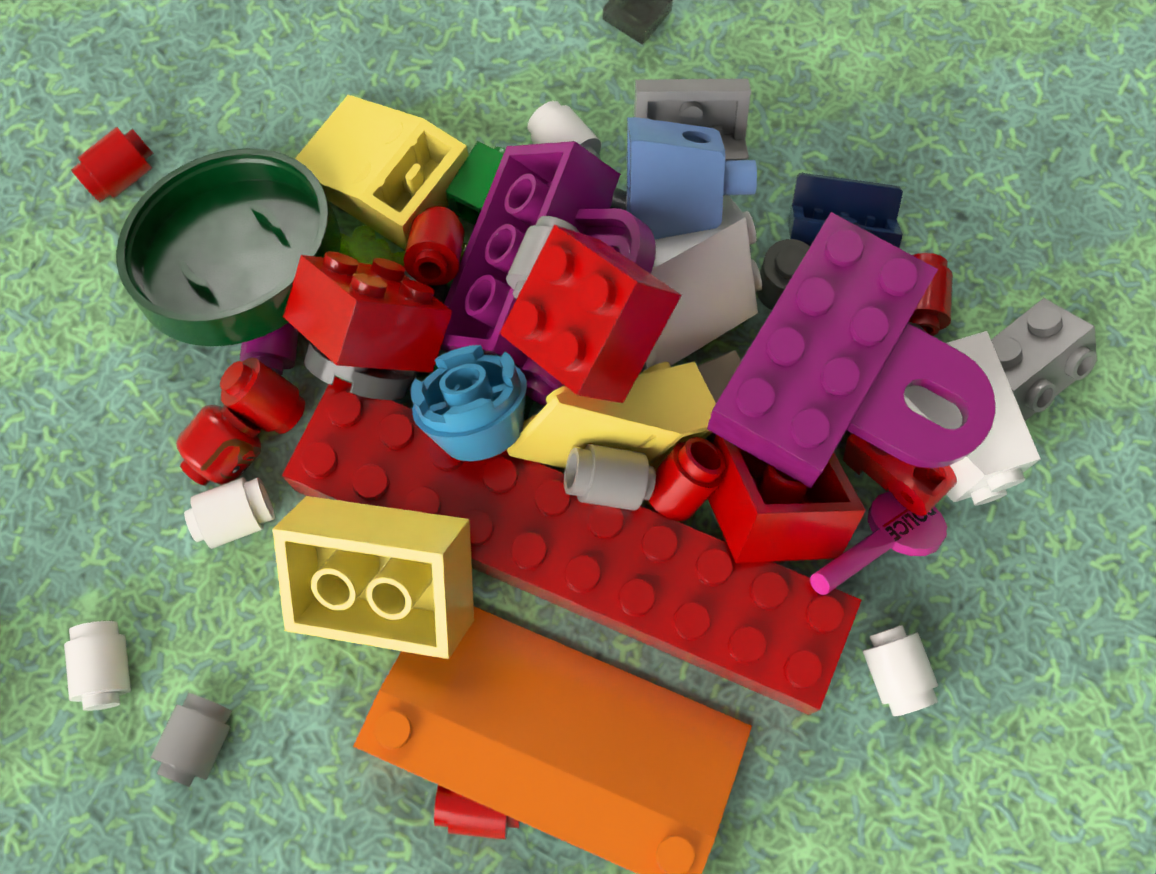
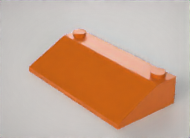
M474 606V622L449 659L401 651L379 689L353 747L636 874H702L715 841L752 725Z

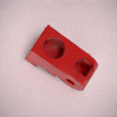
M853 433L847 438L843 461L858 475L865 472L882 488L888 489L903 507L918 516H925L957 484L956 475L950 465L939 468L914 466L899 460Z

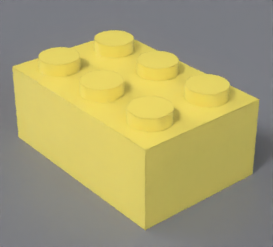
M305 496L273 528L284 629L287 632L449 659L474 622L470 519Z

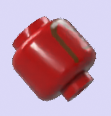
M207 405L198 412L177 438V449L184 459L180 463V468L189 478L203 486H206L210 481L223 485L237 480L261 452V442L257 436L261 429L225 405L223 407Z

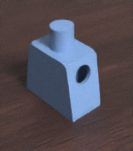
M627 118L626 211L648 225L655 239L715 229L722 223L723 195H755L757 188L756 161L725 160V148L718 130L709 127L645 118Z

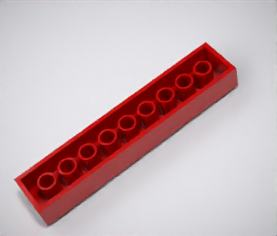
M337 377L334 378L333 385L328 384L282 474V477L296 492L311 497L470 519L471 561L473 569L807 715H811L821 709L861 604V599L838 589H833L825 595L819 594L813 589L809 577L772 561L736 563L727 542L671 520L642 506L634 511L581 503L577 496L566 494L564 489V473L538 462L509 456L507 449L496 456L479 461H461L452 458L418 427L413 418V409L392 400L373 399L350 393L352 383Z

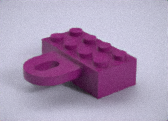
M575 141L507 146L465 249L458 273L454 277L444 305L453 312L440 349L447 353L466 346L481 345L485 355L501 357L505 351L512 357L515 366L519 369L522 368L528 356L499 334L516 301V298L513 296L514 289L509 286L506 277L527 229L530 226L536 225L538 219L542 216L562 219L573 225L580 233L602 240L651 274L656 254L655 238L651 229L630 212L623 209L610 208L613 193L621 174Z
M831 212L715 404L707 429L811 488L824 470L846 430L899 460L914 466L939 468L955 464L971 454L986 439L994 422L996 403L993 388L987 375L973 359L908 323L938 269ZM911 386H921L956 405L962 415L961 427L946 429L912 411L904 399L905 389Z

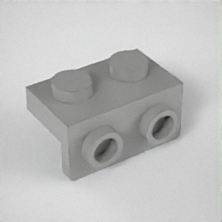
M748 79L635 80L634 117L714 128L720 132L725 148V160H748L749 158L745 141L751 95Z
M1045 298L991 339L1025 421L1036 412H1042L1048 408L1054 398L1074 381L1085 378L1097 362L1095 326Z

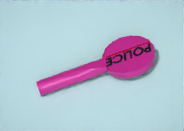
M890 491L878 495L868 510L867 521L872 534L815 572L810 578L813 589L819 594H828L890 549L909 556H927L936 552L947 536V524L942 514L934 506L925 516H918L903 507Z

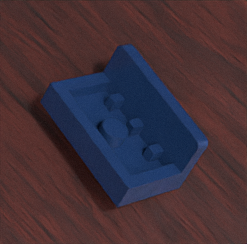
M799 173L796 178L788 222L790 239L799 240L811 246L832 212L900 249L903 234L897 217L903 195L902 189L896 185Z

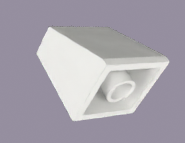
M729 195L723 196L722 223L717 228L655 239L656 254L651 274L682 296L643 366L645 370L661 362H669L670 365L675 364L758 313L755 292L762 290V280L758 266L751 259L750 245L756 243V230L750 213L748 211L742 212Z
M987 331L946 343L969 356L982 368L991 383L995 395V418L986 439L966 458L950 465L956 475L957 484L946 495L953 502L971 497L975 506L1007 495L1006 489L1024 482L1025 477L1023 473L1040 460L1038 451ZM911 386L905 389L904 399L912 411L946 429L961 427L962 415L956 405L921 386Z

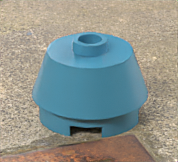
M481 345L458 348L437 357L435 362L438 369L426 377L424 382L415 378L411 386V398L414 403V421L420 429L452 458L461 461L488 459L508 449L519 438L523 430L527 383L525 375L515 366L512 357L504 351V354L499 357L496 355H485Z

